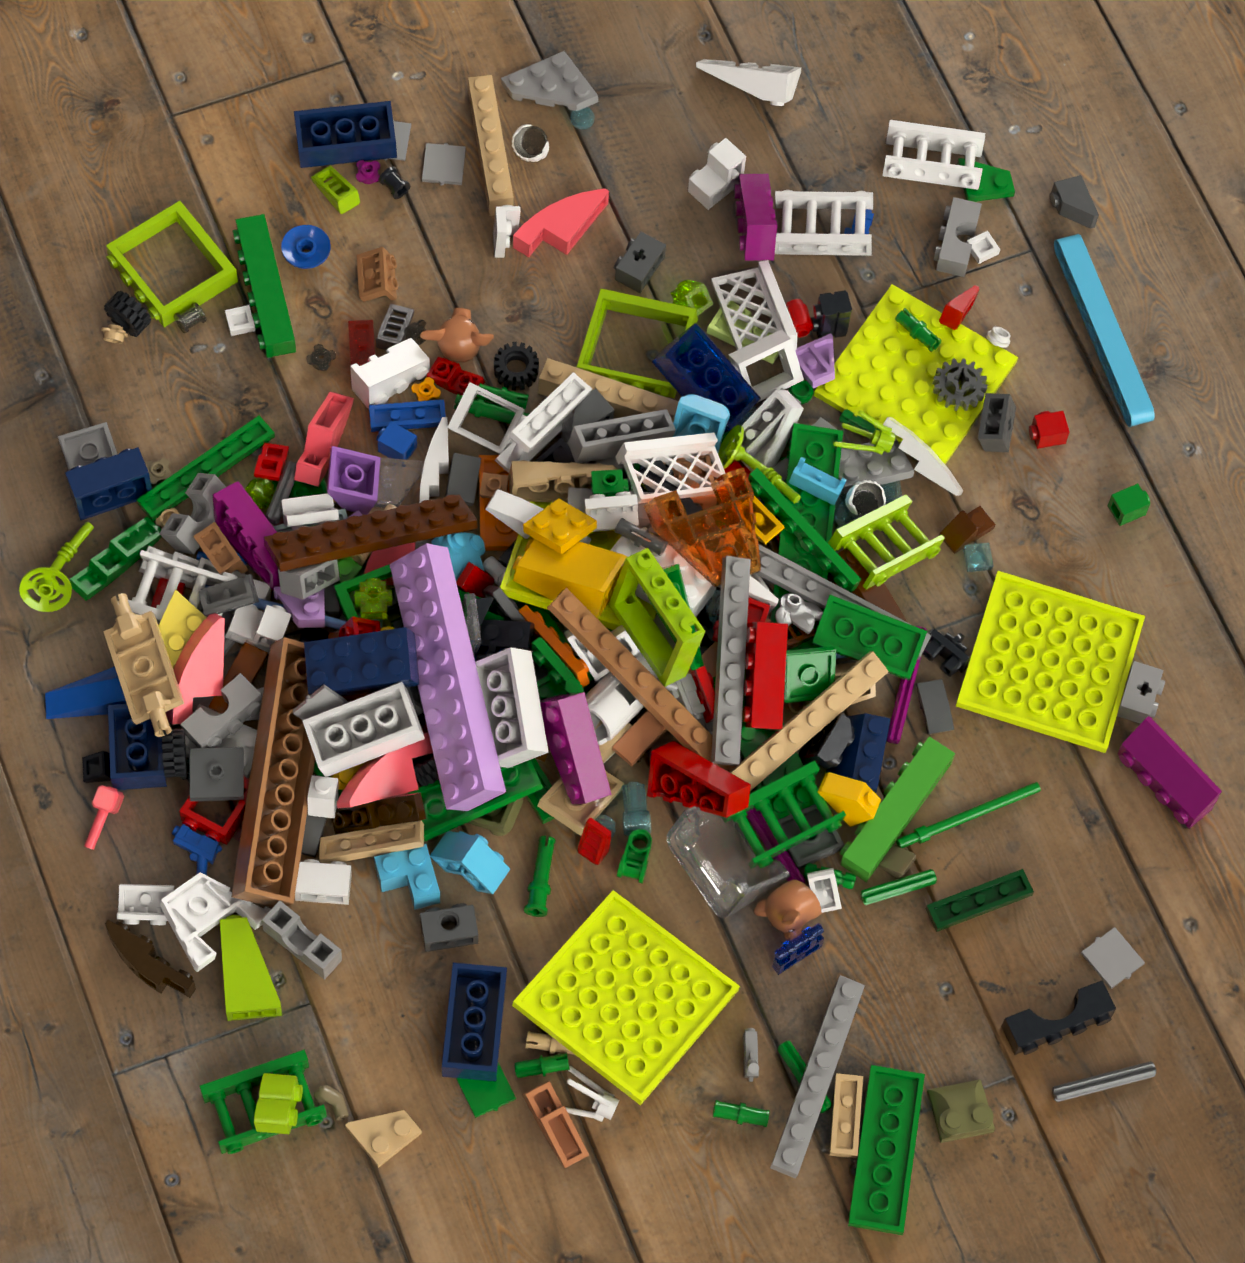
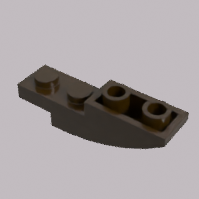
M406 793L350 808H336L335 818H332L335 834L421 821L426 819L421 793Z
M107 920L105 926L115 950L138 978L160 994L168 985L191 998L196 990L191 974L182 969L179 971L169 967L170 963L159 956L154 958L156 955L153 942L148 937L142 934L136 936L130 932V928L119 921L113 923Z

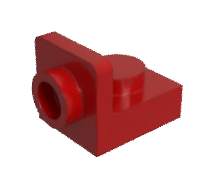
M352 616L340 628L339 637L381 631L380 621Z

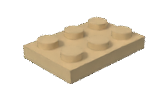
M606 771L612 795L586 804H572L560 777L540 799L538 807L581 836L586 821L589 818L595 820L620 793L625 783Z

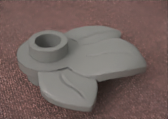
M788 593L781 597L780 608L776 611L775 618L777 623L788 624V626L793 623L799 629L810 634L815 621L820 622L823 611L814 603L804 601L799 595Z

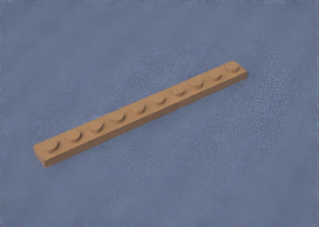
M568 588L562 590L547 608L685 748L711 762L712 735ZM715 764L728 772H730L732 769L736 767L731 765Z

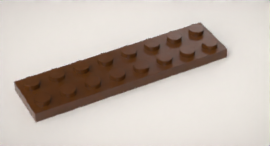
M460 494L447 495L444 498L424 500L421 503L408 506L401 505L385 511H374L371 514L351 516L334 522L327 521L316 526L300 527L293 531L277 532L264 537V546L279 571L282 572L477 529L478 526L477 518Z

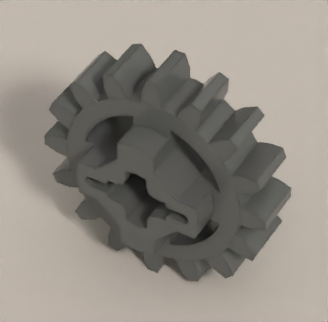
M955 358L952 359L951 365L944 362L942 369L937 368L932 383L934 385L933 393L939 394L938 402L945 400L946 408L954 405V411H957L959 406H962L967 411L969 404L974 408L977 407L978 401H983L984 393H986L988 386L985 384L987 376H981L983 369H975V362L967 365L964 358L961 363H957ZM959 380H961V390L959 389Z

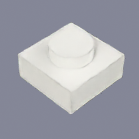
M988 231L966 242L972 244L971 254L978 264L998 255L1000 252V248Z
M249 305L225 310L231 336L255 331Z

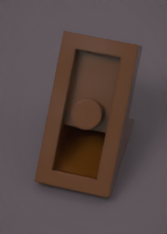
M979 506L968 514L962 510L940 532L939 536H944V542L955 554L993 530L996 524L984 509Z

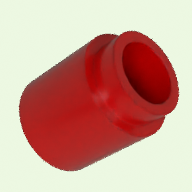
M801 299L787 302L786 307L796 329L797 338L807 336L813 329L807 305Z

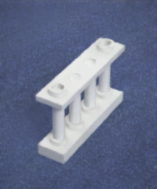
M890 120L886 144L894 145L893 156L886 155L882 176L978 190L982 168H975L974 163L975 157H981L985 133ZM903 147L917 148V159L902 157ZM927 150L941 152V163L926 161ZM951 153L965 155V166L950 164Z
M775 191L776 208H783L782 231L776 234L775 254L872 255V234H865V209L873 210V192ZM792 208L807 209L805 234L791 233ZM817 209H831L830 234H816ZM841 209H856L855 234H840Z
M573 372L511 431L509 437L514 442L495 461L508 473L512 461L525 460L530 462L562 431V423L574 416L571 411L590 394L592 388Z
M150 549L149 552L141 550V558L148 563L136 597H132V600H128L131 611L136 615L152 611L159 624L175 589L177 590L182 573L197 577L189 602L196 608L200 602L199 591L205 588L207 581L220 584L237 579L238 577L227 572H223V575L166 558L164 557L165 554L158 550ZM159 565L172 569L160 605L153 608L147 606L145 600Z

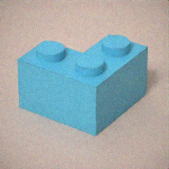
M447 831L430 855L445 872L462 875L479 892L494 894L510 871V868L503 862L504 857L488 846V841L479 834L469 835L463 831H459V833Z
M427 844L420 848L391 852L374 857L375 870L382 892L408 886L414 910L440 903V890Z

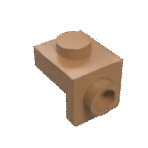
M483 472L480 497L491 499L497 489L508 493L509 476Z

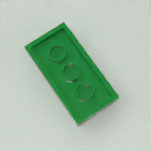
M829 595L812 645L820 648L834 647L836 654L855 661L861 660L866 654L873 651L889 671L888 673L909 681L927 631Z

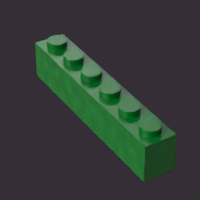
M265 214L235 219L237 229L232 230L235 244H240L241 250L237 251L240 265L245 264L246 271H242L245 286L250 285L251 292H247L250 307L255 306L256 313L252 314L255 328H260L261 334L257 335L260 350L265 349L267 358L295 353V337Z

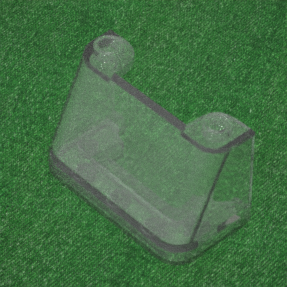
M693 806L686 809L668 831L667 844L712 910L720 918H726L735 914L785 883L790 877L784 865L778 860H774L773 863L762 869L759 866L750 869L748 864L756 856L742 831L737 826V822L734 823L733 820L724 823L721 816L701 811L699 807Z

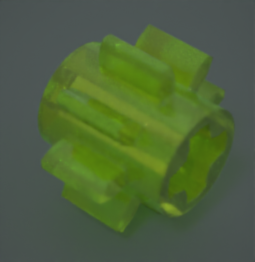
M253 479L248 483L245 490L259 509H266L269 507L274 495V490L272 489L274 484L267 479Z

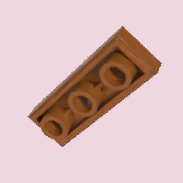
M244 642L223 680V687L240 673L253 685L268 658V652ZM214 696L209 709L223 714L229 705L224 701L223 696Z

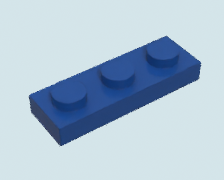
M444 399L369 405L371 432H380L383 427L387 428L391 421L404 429L438 427L442 417H446Z

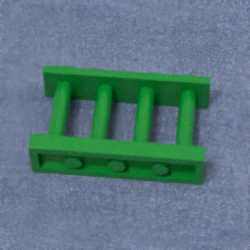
M816 761L751 793L748 808L727 818L722 817L724 823L733 820L734 823L737 822L756 857L748 864L750 869L756 866L762 869L774 862L773 857L825 830L830 833L842 826L841 822L846 816L845 812L842 811L834 816L824 798L818 793V787L814 781L820 768ZM799 784L807 789L824 819L823 822L812 828L792 795V788ZM776 796L779 799H783L802 832L789 840L769 806V800ZM753 808L756 811L760 810L779 844L766 852L746 818V812Z
M305 1049L200 1085L204 1103L211 1102V1104L215 1105L226 1138L218 1141L222 1154L226 1152L228 1154L238 1153L244 1149L243 1146L278 1135V1133L257 1132L254 1125L256 1105L251 1090L254 1086L261 1084L264 1073L297 1076L299 1085L303 1087L301 1101L305 1111L298 1113L297 1124L292 1126L291 1130L306 1124L308 1127L315 1126L321 1123L323 1118L327 1117L324 1105L315 1107L303 1074L305 1069L309 1068ZM234 1093L241 1095L252 1130L236 1135L225 1103L226 1096Z

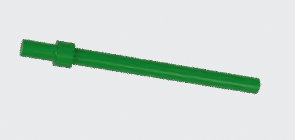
M1038 782L1032 783L928 827L924 825L914 829L913 833L896 839L897 846L905 848L917 842L921 844L929 841L931 836L1040 792V785Z

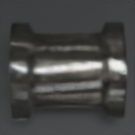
M196 302L192 303V307L181 314H174V319L183 333L189 332V329L196 324L207 321L202 308Z

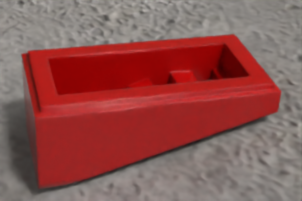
M974 285L948 302L943 309L939 322L953 330L958 329L972 308L980 290L979 287Z
M589 818L586 821L577 852L593 864L599 865L610 850L611 831L593 818Z

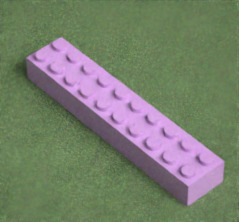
M426 543L392 562L390 569L403 625L415 633L420 684L418 685V690L446 809L469 811L505 793L506 789L448 547Z

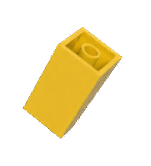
M531 537L526 544L525 554L523 556L519 555L514 562L513 569L515 570L513 581L552 601L562 590L568 588L599 619L610 602L627 556L583 542L576 543L561 555Z

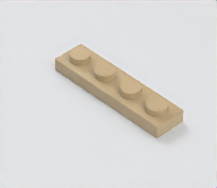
M421 820L321 837L319 860L321 863L331 864L333 861L345 862L424 847V823Z

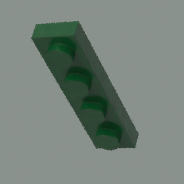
M1021 869L928 904L925 909L935 931L938 932L1033 896L1034 891L1024 870Z

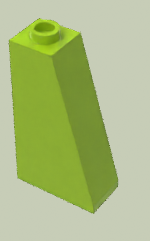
M240 915L227 916L226 919H221L220 933L227 1020L282 1016L279 997L247 917L242 918Z

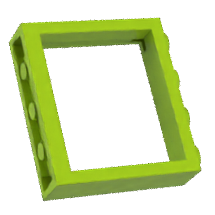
M178 201L106 245L108 253L106 259L110 262L111 268L118 269L123 283L127 287L131 286L134 289V295L138 302L141 304L145 303L149 308L148 313L151 318L158 320L163 327L168 326L238 282L236 268L181 201ZM177 222L218 273L163 306L123 254Z
M600 289L577 368L675 399L698 321L697 309ZM607 310L686 326L670 382L591 366Z
M646 548L625 559L608 605L662 685L666 687L686 677L705 630L649 548ZM638 584H640L677 638L674 649H672L636 596L635 591ZM629 599L631 603L627 604L625 600ZM694 625L698 631L692 634L691 626Z

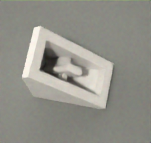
M830 868L807 873L810 889L820 903L821 912L842 909L834 869Z

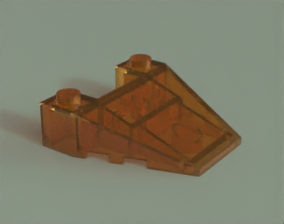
M744 468L723 474L711 483L719 505L687 515L678 492L675 490L654 497L644 506L653 530L663 540L668 541V544L714 587L721 585L722 558L725 556L751 559L750 574L761 570L759 544L755 534L756 514L753 513L752 503L754 493Z

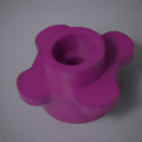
M360 160L357 162V181L365 184L379 181L378 169L381 166L378 161L365 162Z

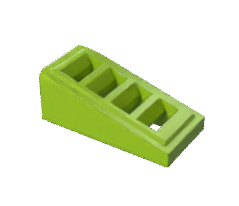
M331 165L311 176L313 183L340 214H344L360 204L358 190ZM330 177H333L331 180L324 183L325 180L329 179Z

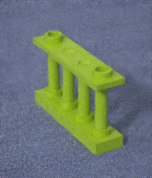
M906 494L836 529L828 542L835 551L841 548L848 549L870 574L863 585L865 589L874 585L877 587L882 585L889 577L927 557L932 559L941 550L939 547L945 539L944 536L940 535L932 540L925 536L908 516L907 510L913 501ZM894 521L900 522L921 546L912 549L890 523ZM876 530L883 531L903 555L895 559L873 532ZM860 538L866 540L886 564L877 567L855 541Z

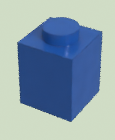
M392 421L387 428L383 427L376 438L378 441V452L403 466L417 448V435Z

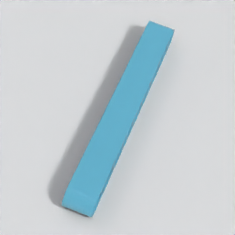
M1076 234L1056 239L1054 241V250L1126 424L1128 427L1153 421L1155 418L1153 405L1081 235Z

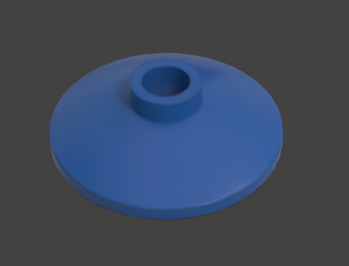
M300 225L292 228L285 234L281 243V250L285 260L292 266L310 269L325 262L330 254L331 244L328 235L322 229L312 225ZM305 249L310 250V252H302V251L305 250Z

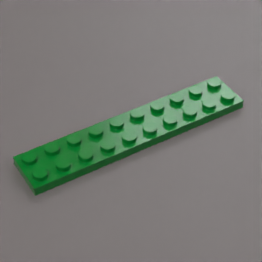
M793 423L786 484L796 491L801 498L794 504L785 495L784 497L828 543L832 537L835 505L790 484L789 480L801 457L806 459L804 463L838 479L842 447H835L833 443L842 442L843 430ZM784 528L779 535L777 554L827 580L828 570L824 571L818 565L815 556L811 552H806L801 547L799 539L793 533H788ZM776 584L773 587V595L779 600L778 604L770 612L771 623H777L775 614L780 608L781 597L791 593ZM815 623L814 626H813V628H814V629H817L818 626H817V624ZM792 626L796 635L800 636V633L797 630L796 626ZM789 632L787 634L788 640L792 639ZM812 638L790 650L819 647L812 645Z

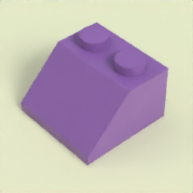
M335 446L331 447L327 493L342 509L351 512L359 510L361 514H369L377 502L381 457Z

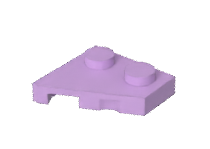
M831 333L795 350L802 375L812 388L835 379L833 335Z
M274 587V598L281 600L283 608L287 610V613L292 614L293 621L298 628L325 627L324 589L302 600L281 593L280 587Z

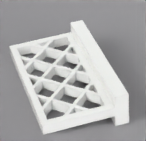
M768 260L758 262V268L711 278V284L737 350L743 348L741 343L744 338L756 342L766 337L768 332L774 333L781 329L792 339L794 349L797 350V332ZM755 277L757 281L754 287L743 283L745 279ZM728 283L734 287L729 293L720 289L719 285ZM739 288L749 292L746 299L735 295ZM754 295L764 299L761 306L750 302ZM730 300L741 304L737 311L727 307ZM745 307L757 311L753 318L742 314ZM761 313L771 317L769 324L757 320ZM737 319L749 323L744 330L734 326ZM753 325L764 330L760 337L749 332Z
M714 432L624 442L615 456L618 465H624L634 494H637L638 504L729 493L732 489L715 448L718 440ZM709 455L713 463L712 466L699 460V456ZM677 458H684L691 462L690 468L687 469L677 463ZM661 460L669 465V468L665 472L653 464L654 461ZM638 463L647 469L644 474H641L633 468L632 464ZM694 465L707 472L705 478L691 471ZM671 468L685 475L682 481L669 474ZM649 470L662 477L659 484L646 477ZM709 475L719 479L721 485L715 486L707 481ZM689 477L700 484V487L693 489L684 482ZM664 480L678 487L677 490L669 491L662 486ZM643 482L644 484L648 485L649 487L654 489L655 492L653 494L644 495L642 488L640 486L641 483Z

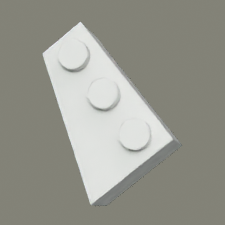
M412 338L388 348L386 351L388 354L379 358L376 355L370 356L368 358L369 362L362 366H359L357 363L350 366L352 391L368 409L369 405L385 404L391 396L396 393H402L409 384L415 380L423 379L429 372L430 359Z
M775 390L742 425L744 428L742 447L745 448L744 451L767 468H773L777 465L791 436L793 423L798 422L804 409L788 391ZM744 463V465H745L751 472L754 471L752 468H750L748 465H746V464Z

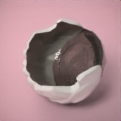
M531 124L522 125L513 134V151L521 160L538 162L548 154V137L544 130L537 126H532Z
M863 480L862 482H856L846 494L845 504L851 513L862 517L886 504V497L880 484L871 480Z

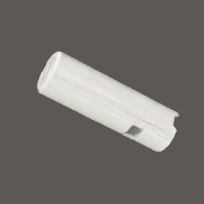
M641 652L634 655L655 678H658ZM611 672L606 674L585 695L598 745L612 740L644 707ZM600 720H601V721L603 722V724H601L598 728H596V726L598 725V723H599Z

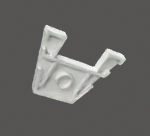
M201 872L165 896L160 902L164 915L196 972L215 960L217 953L200 937L218 925L221 919H226L227 916L236 912L242 918L247 917L250 926L256 930L262 926V919L271 910L266 906L263 909L253 904V902L231 897L230 887Z

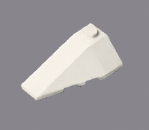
M703 59L696 62L697 68L757 98L770 101V105L784 106V103L793 99L801 74V67L770 64V66L758 68L759 66L756 63L749 62L741 63L739 66H736V62Z

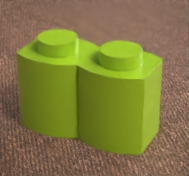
M263 1074L254 1116V1125L257 1132L290 1134L292 1126H296L298 1111L295 1109L297 1101H301L303 1087L299 1085L297 1076Z

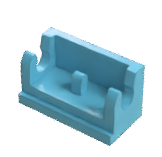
M801 457L791 475L789 483L835 505L847 479L842 477L839 480L804 463L806 459Z

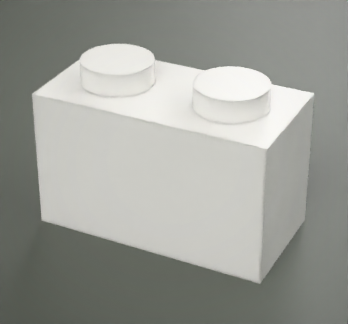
M314 859L300 862L295 901L349 905L352 878L351 865L340 861L326 864Z

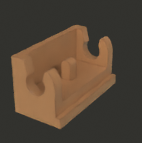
M215 522L193 536L220 575H223V572L232 574L236 570L242 574L248 571V568Z

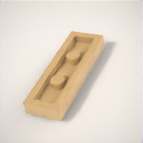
M838 1073L835 1075L829 1156L857 1158L863 1076Z

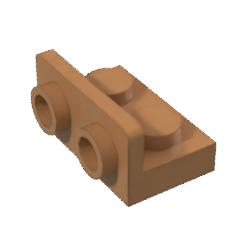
M383 247L356 255L359 298L365 302L386 295L390 300H396L398 282L395 278L397 262L394 255L390 254Z

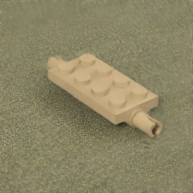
M121 593L118 594L119 601H117L116 596L111 598L117 615L116 623L112 628L103 632L132 721L137 725L151 719L155 736L162 737L165 736L163 730L166 731V734L172 731L165 712L183 705L184 701L155 614L149 611L142 615H136L131 611L127 594Z

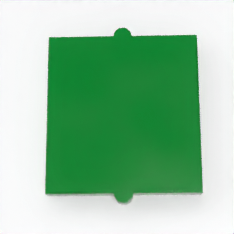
M499 1062L496 1082L456 1078L475 1118L492 1110L498 1111L499 1107L516 1100Z

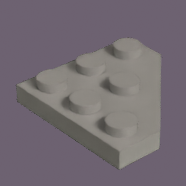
M565 51L501 78L504 89L513 100L522 101L525 98L535 100L536 104L554 107L555 104L568 106V110L579 111L598 102L597 93Z

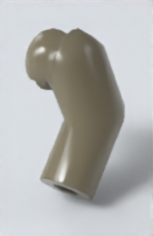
M329 1085L320 1086L319 1089L315 1090L314 1099L318 1103L327 1102L331 1104L336 1120H343L349 1117L344 1096L341 1092Z

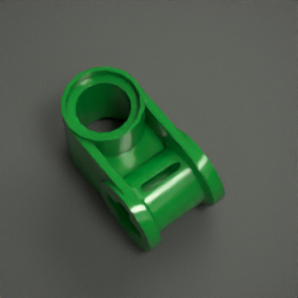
M637 829L630 833L624 854L621 857L617 877L633 878L643 884L652 845V838L648 831ZM637 840H642L647 846L639 849L633 843Z

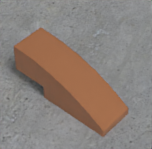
M545 1081L522 1094L536 1122L564 1168L589 1156L565 1106H562L550 1081Z

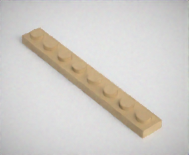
M873 651L869 652L782 726V729L775 732L746 757L740 765L732 769L730 773L751 784V791L889 671Z

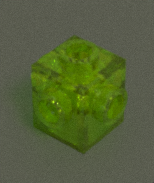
M687 279L680 282L677 288L670 292L674 300L673 304L696 308L697 316L713 305L706 286L701 282Z
M369 578L365 582H360V591H355V607L360 606L361 618L388 619L387 605H392V589H386V581H381L378 578Z

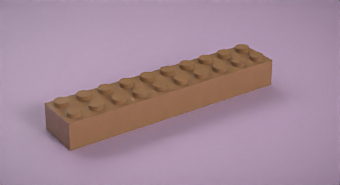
M286 637L270 645L231 895L233 898L269 907H274L279 900L286 906L294 904L308 810L307 797L315 764V756L303 721L293 714V709L306 699V696L309 695L304 643Z

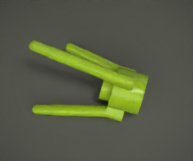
M859 410L858 414L880 429V431L875 429L874 433H870L846 423H842L841 426L870 438V444L874 446L846 442L833 443L835 447L871 451L882 455L883 452H890L896 434L891 433L892 428L884 426L870 415Z

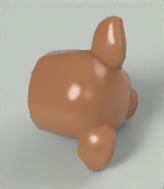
M454 308L451 318L443 322L439 330H426L420 335L424 340L437 341L442 355L454 362L472 360L478 354L480 346H487L494 338L493 334H481L477 326L471 320V310L465 308Z
M791 880L780 886L768 896L767 900L762 899L753 910L755 915L767 917L771 925L783 932L787 940L801 938L802 927L810 920L816 919L822 914L816 895L808 886L798 880Z

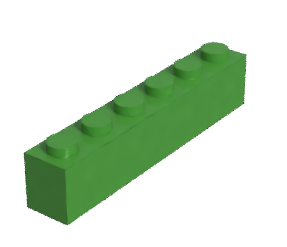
M930 736L924 744L919 742L912 753L915 757L910 763L906 761L898 772L900 777L897 782L891 781L883 794L886 797L879 804L874 819L868 820L867 823H860L854 833L857 835L852 843L848 841L841 850L840 854L843 857L840 865L867 883L885 855L895 844L896 839L900 837L951 766L956 753Z

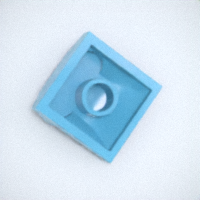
M695 394L683 396L678 402L673 422L676 429L673 437L714 432L718 440L715 444L718 453L726 424L730 418L729 410L720 403Z
M459 532L436 537L431 541L433 545L448 547L456 581L468 562L484 571L480 556L485 553V544L480 536L473 533Z

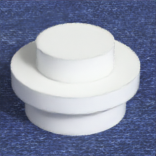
M993 327L992 330L988 331L986 337L993 345L1006 348L1010 344L1011 335L1001 327Z

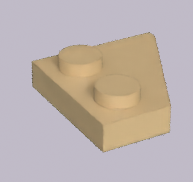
M405 1110L352 1121L345 1125L347 1131L378 1168L422 1134L421 1129Z

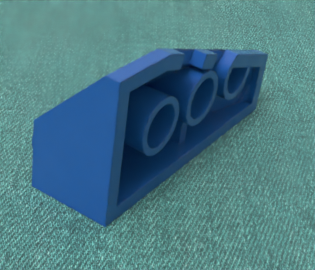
M115 666L45 693L46 719L107 715L108 705L127 704Z

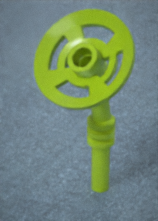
M741 425L733 427L723 440L718 452L723 468H727L733 460H741L753 470L758 468L783 495L794 504L797 503L801 496L782 480L780 474L771 467L767 468L744 451L745 448L742 447L744 428Z
M85 522L69 542L64 543V546L57 552L58 556L50 568H35L23 576L19 592L22 600L29 607L41 612H53L63 608L69 602L72 595V586L69 579L60 570L66 562H70V558H73L74 554L78 552L77 548L94 529L91 523ZM38 574L32 579V581H29V579L33 575ZM58 576L64 582V585H59L55 577ZM33 589L41 597L40 601L32 598L27 590ZM60 593L63 594V597L58 601L49 603V600L57 598Z

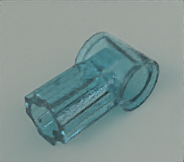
M630 782L623 785L624 836H629L631 832L637 829H644L651 834L650 811H647L645 784Z

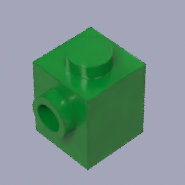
M622 469L591 471L592 495L604 494L605 497L616 496L615 494L619 492H629L628 479H623Z
M1137 483L1112 494L1107 506L1118 525L1122 526L1145 516L1150 506V498L1145 490L1142 491Z

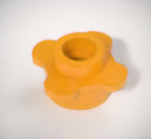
M430 377L425 378L419 384H413L411 387V391L416 393L418 401L435 400V398L437 399L441 395L440 389L435 387L434 380Z

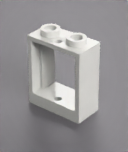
M782 329L728 354L731 361L729 370L738 383L735 386L737 394L750 405L768 398L775 390L787 389L804 380L792 339ZM778 351L784 372L752 387L746 366Z
M469 382L447 428L501 454L514 442L509 437L511 431L527 416L523 415L525 411L523 408ZM477 394L516 413L500 446L461 428Z

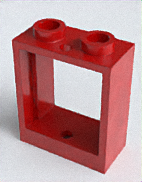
M244 776V800L239 801L223 827L193 812L198 801H190V795L179 811L181 821H183L182 824L190 827L192 831L197 829L205 833V836L227 845L243 821L250 779Z

